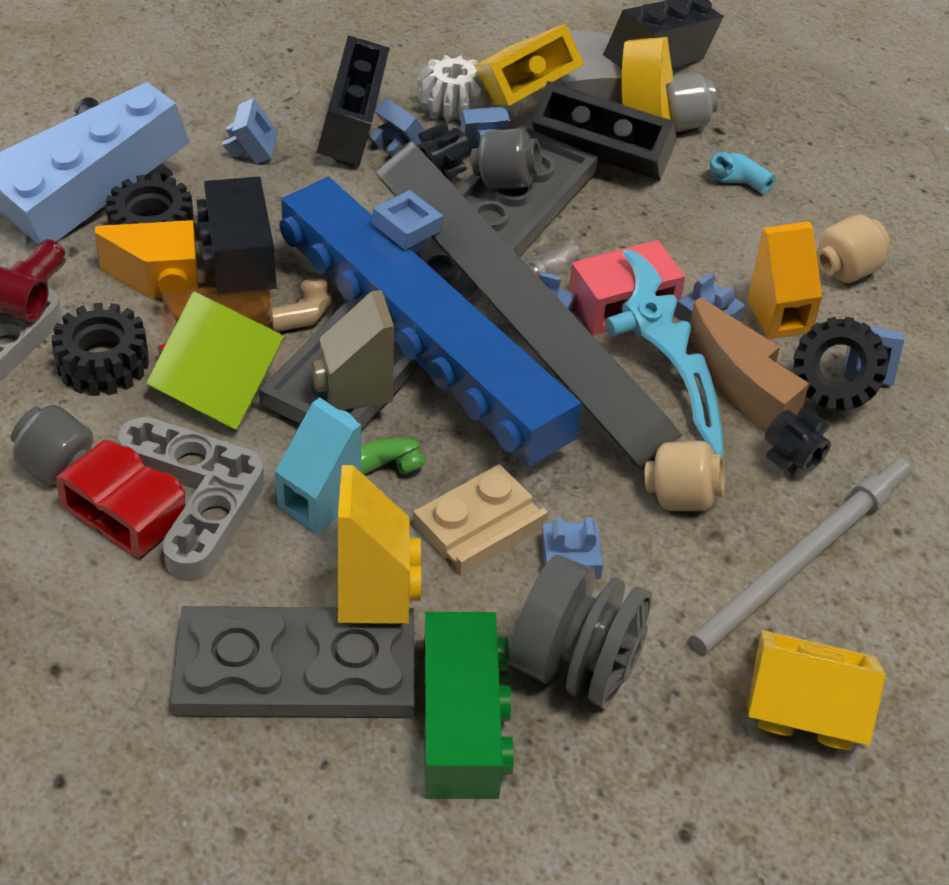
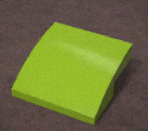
M193 291L146 384L239 430L286 337Z

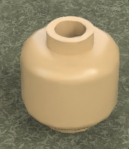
M863 214L851 215L827 227L820 234L817 261L825 274L832 275L842 283H854L885 265L890 248L888 233L884 226L875 219H871Z
M706 441L663 443L656 452L655 461H647L645 464L647 493H656L659 505L666 511L709 510L713 506L716 497L724 496L725 466L723 455L715 454L712 446Z

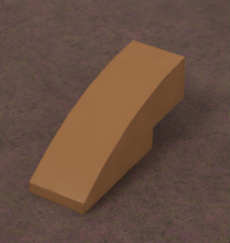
M702 297L695 300L688 340L694 353L704 356L712 382L725 398L764 432H766L771 422L783 411L791 410L797 415L803 407L809 383L776 363L780 347Z

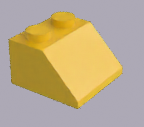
M342 465L338 508V623L409 624V601H421V538H410L409 516L354 465Z
M761 630L747 706L748 717L759 719L757 727L779 735L791 736L793 735L794 728L818 733V742L838 749L852 750L854 742L870 746L886 673L873 655Z

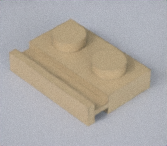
M498 464L414 510L413 526L445 560L449 558L456 565L455 571L462 576L540 531L542 524L548 521L549 512L544 507L539 509L533 503V496Z

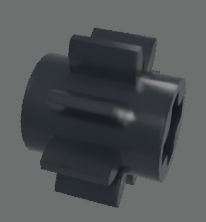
M442 122L418 134L422 143L418 144L417 147L447 179L467 170L463 160L469 158L471 149L466 135L460 129L451 128L448 130L446 122Z
M804 407L799 410L797 415L791 410H785L771 422L766 430L765 440L773 446L767 452L766 457L783 471L787 470L791 474H794L798 467L804 472H810L824 460L830 450L831 442L823 436L830 425Z

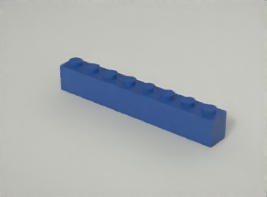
M328 176L281 198L282 220L279 223V227L285 242L291 247H296L310 261L316 272L324 274L338 287L340 293L347 301H353L357 305L371 291L382 290L394 325V341L399 345L402 353L407 358L414 359L430 374L433 382L440 389H446L460 402L470 418L479 420L496 437L498 443L505 451L512 452L527 467H530L577 439L582 402L411 249L404 250L372 224V215Z

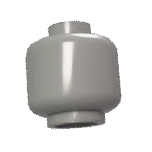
M691 71L674 75L672 82L666 84L670 117L674 121L675 132L702 127L709 123L712 113L716 112L718 108L717 93L711 79H705L699 72Z

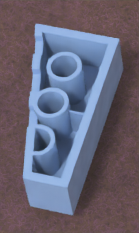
M145 82L1 151L0 212L38 245L45 239L58 241L105 206L107 195L111 196L112 188L115 186L122 188V181L128 178L132 183H136V176L147 175L190 143L176 103L150 83Z

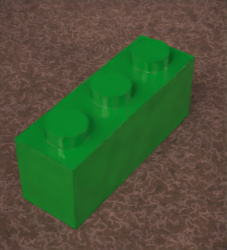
M425 612V799H499L502 775L513 774V737H502L501 722H510L511 688L510 685H499V671H508V636H497L496 612Z

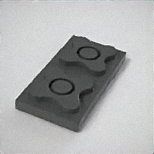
M182 606L171 696L172 716L414 717V608H409V624L338 623V607Z

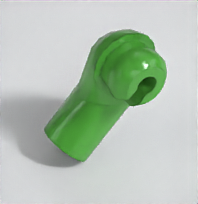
M412 437L376 439L361 447V473L365 475L395 460L399 472L407 475L425 465L426 458L419 449L422 445Z

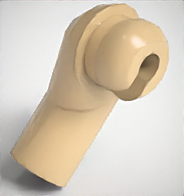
M323 278L304 280L301 284L303 297L296 304L269 308L272 330L279 332L311 326L318 322L331 304V294L327 293L326 280Z

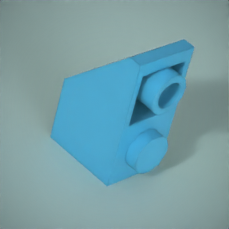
M319 397L311 404L275 471L277 508L316 535L338 518L342 465H354L361 472V424L352 415L344 410L336 409Z

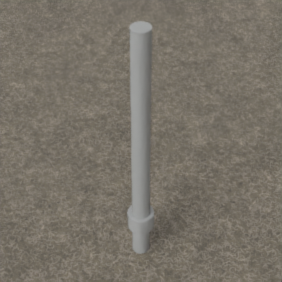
M896 458L878 475H869L852 489V497L691 635L689 642L692 648L701 655L708 653L862 516L879 510L890 500L891 491L911 474L912 470L909 463L902 458Z

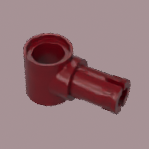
M50 239L42 240L25 261L16 262L10 269L0 266V314L29 323H34L41 317L49 296L48 280L66 263V258H63L66 255L65 250L58 242Z

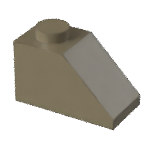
M382 290L371 291L319 338L320 360L312 361V374L316 391H325L328 403L338 410L393 402L394 325Z

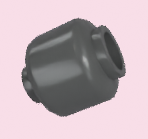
M522 128L485 132L480 140L479 148L472 149L471 165L475 176H481L485 186L492 191L529 187L534 176H539L542 169L539 141L537 138L531 139L529 133Z
M50 405L42 409L36 406L27 411L17 422L10 436L11 441L14 442L12 450L15 461L42 482L52 486L57 485V475L91 450L94 441L93 432L90 428L56 405Z

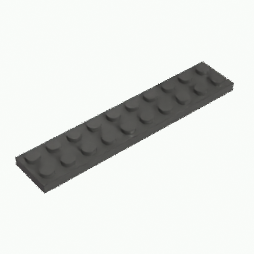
M521 125L518 128L525 129L531 136V139L537 138L541 149V173L539 176H534L532 184L523 189L492 191L485 186L481 176H475L473 173L457 189L518 256L521 255L597 170L598 157ZM431 237L425 239L424 249L416 253V255L474 306L483 294ZM346 301L259 389L261 405L301 424L315 400L320 397L328 403L325 391L317 392L315 389L312 361L320 360L319 338L356 306L353 301ZM395 341L393 394L420 366L414 359L407 358ZM384 404L344 411L352 415L361 424L362 429Z

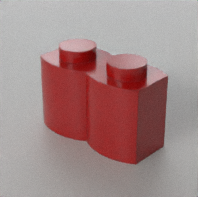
M106 439L102 440L56 476L59 502L69 513L82 523L94 529H99L105 537L124 552L139 558L167 535L186 506L185 491L181 483L173 475L166 472L161 473L156 469L144 466L141 457L135 450L128 446H120Z

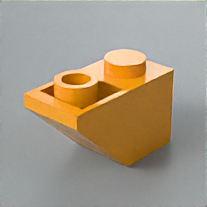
M809 221L764 227L747 301L768 339L808 333L811 330V326L816 323L822 300L813 227Z

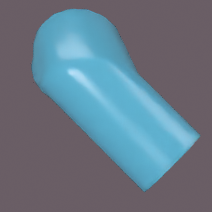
M717 152L709 161L711 176L721 183H746L761 194H767L776 182L774 174L744 154Z

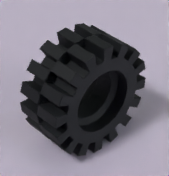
M153 174L152 180H145V175L136 176V183H132L128 178L122 181V188L115 186L111 189V196L107 195L106 198L108 225L193 220L194 223L190 191L187 192V186L182 182L176 185V179L168 177L163 182L161 175Z
M93 303L94 310L87 311L84 305L76 308V317L69 312L62 316L63 324L56 323L54 326V335H51L58 375L62 377V382L67 387L73 384L74 391L81 394L86 387H89L90 396H100V389L108 388V394L112 395L118 393L117 385L121 384L127 390L134 386L133 378L139 381L145 375L144 369H148L149 366L146 331L142 319L139 316L135 318L134 311L126 308L121 313L120 305L111 303L109 310H103L102 303ZM98 346H114V348L104 352L87 351Z
M845 317V319L827 318V321L820 324L818 322L811 326V330L807 334H803L799 340L797 350L795 349L793 358L795 375L809 383L806 397L822 408L835 411L856 409L870 401L882 387L888 369L887 351L878 333L875 334L868 324L854 321V318ZM835 345H846L853 348L861 360L859 374L854 380L845 384H835L828 381L820 370V359L823 353Z

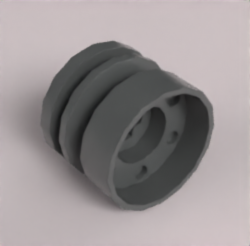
M553 555L536 579L524 604L510 646L508 663L510 669L544 684L552 682L564 664H569L566 683L567 693L575 697L581 695L591 680L588 695L589 703L604 709L609 706L623 682L627 681L640 656L648 630L647 619L652 603V592L640 587H634L622 604L625 591L624 581L618 578H611L596 599L592 597L595 585L594 569L564 556Z

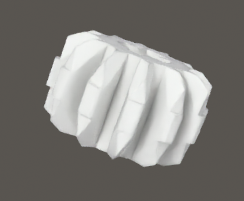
M444 55L442 61L429 60L428 66L421 69L420 77L418 78L421 109L429 111L431 118L443 117L446 123H449L451 120H459L461 122L463 110L487 108L490 98L474 66L478 63V60L466 61L463 60L462 55L457 58H450Z

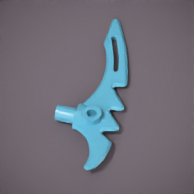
M624 250L623 255L629 261L635 273V289L630 299L623 303V313L606 318V330L611 337L633 331L637 336H643L652 342L671 360L688 389L695 426L704 441L712 446L714 453L722 454L724 458L721 417L715 389L705 358L699 353L686 354L691 325L687 321L672 322L677 298L674 295L656 296L655 292L662 282L661 276L642 255L632 250ZM694 376L698 377L704 394L710 427L705 425L703 406Z

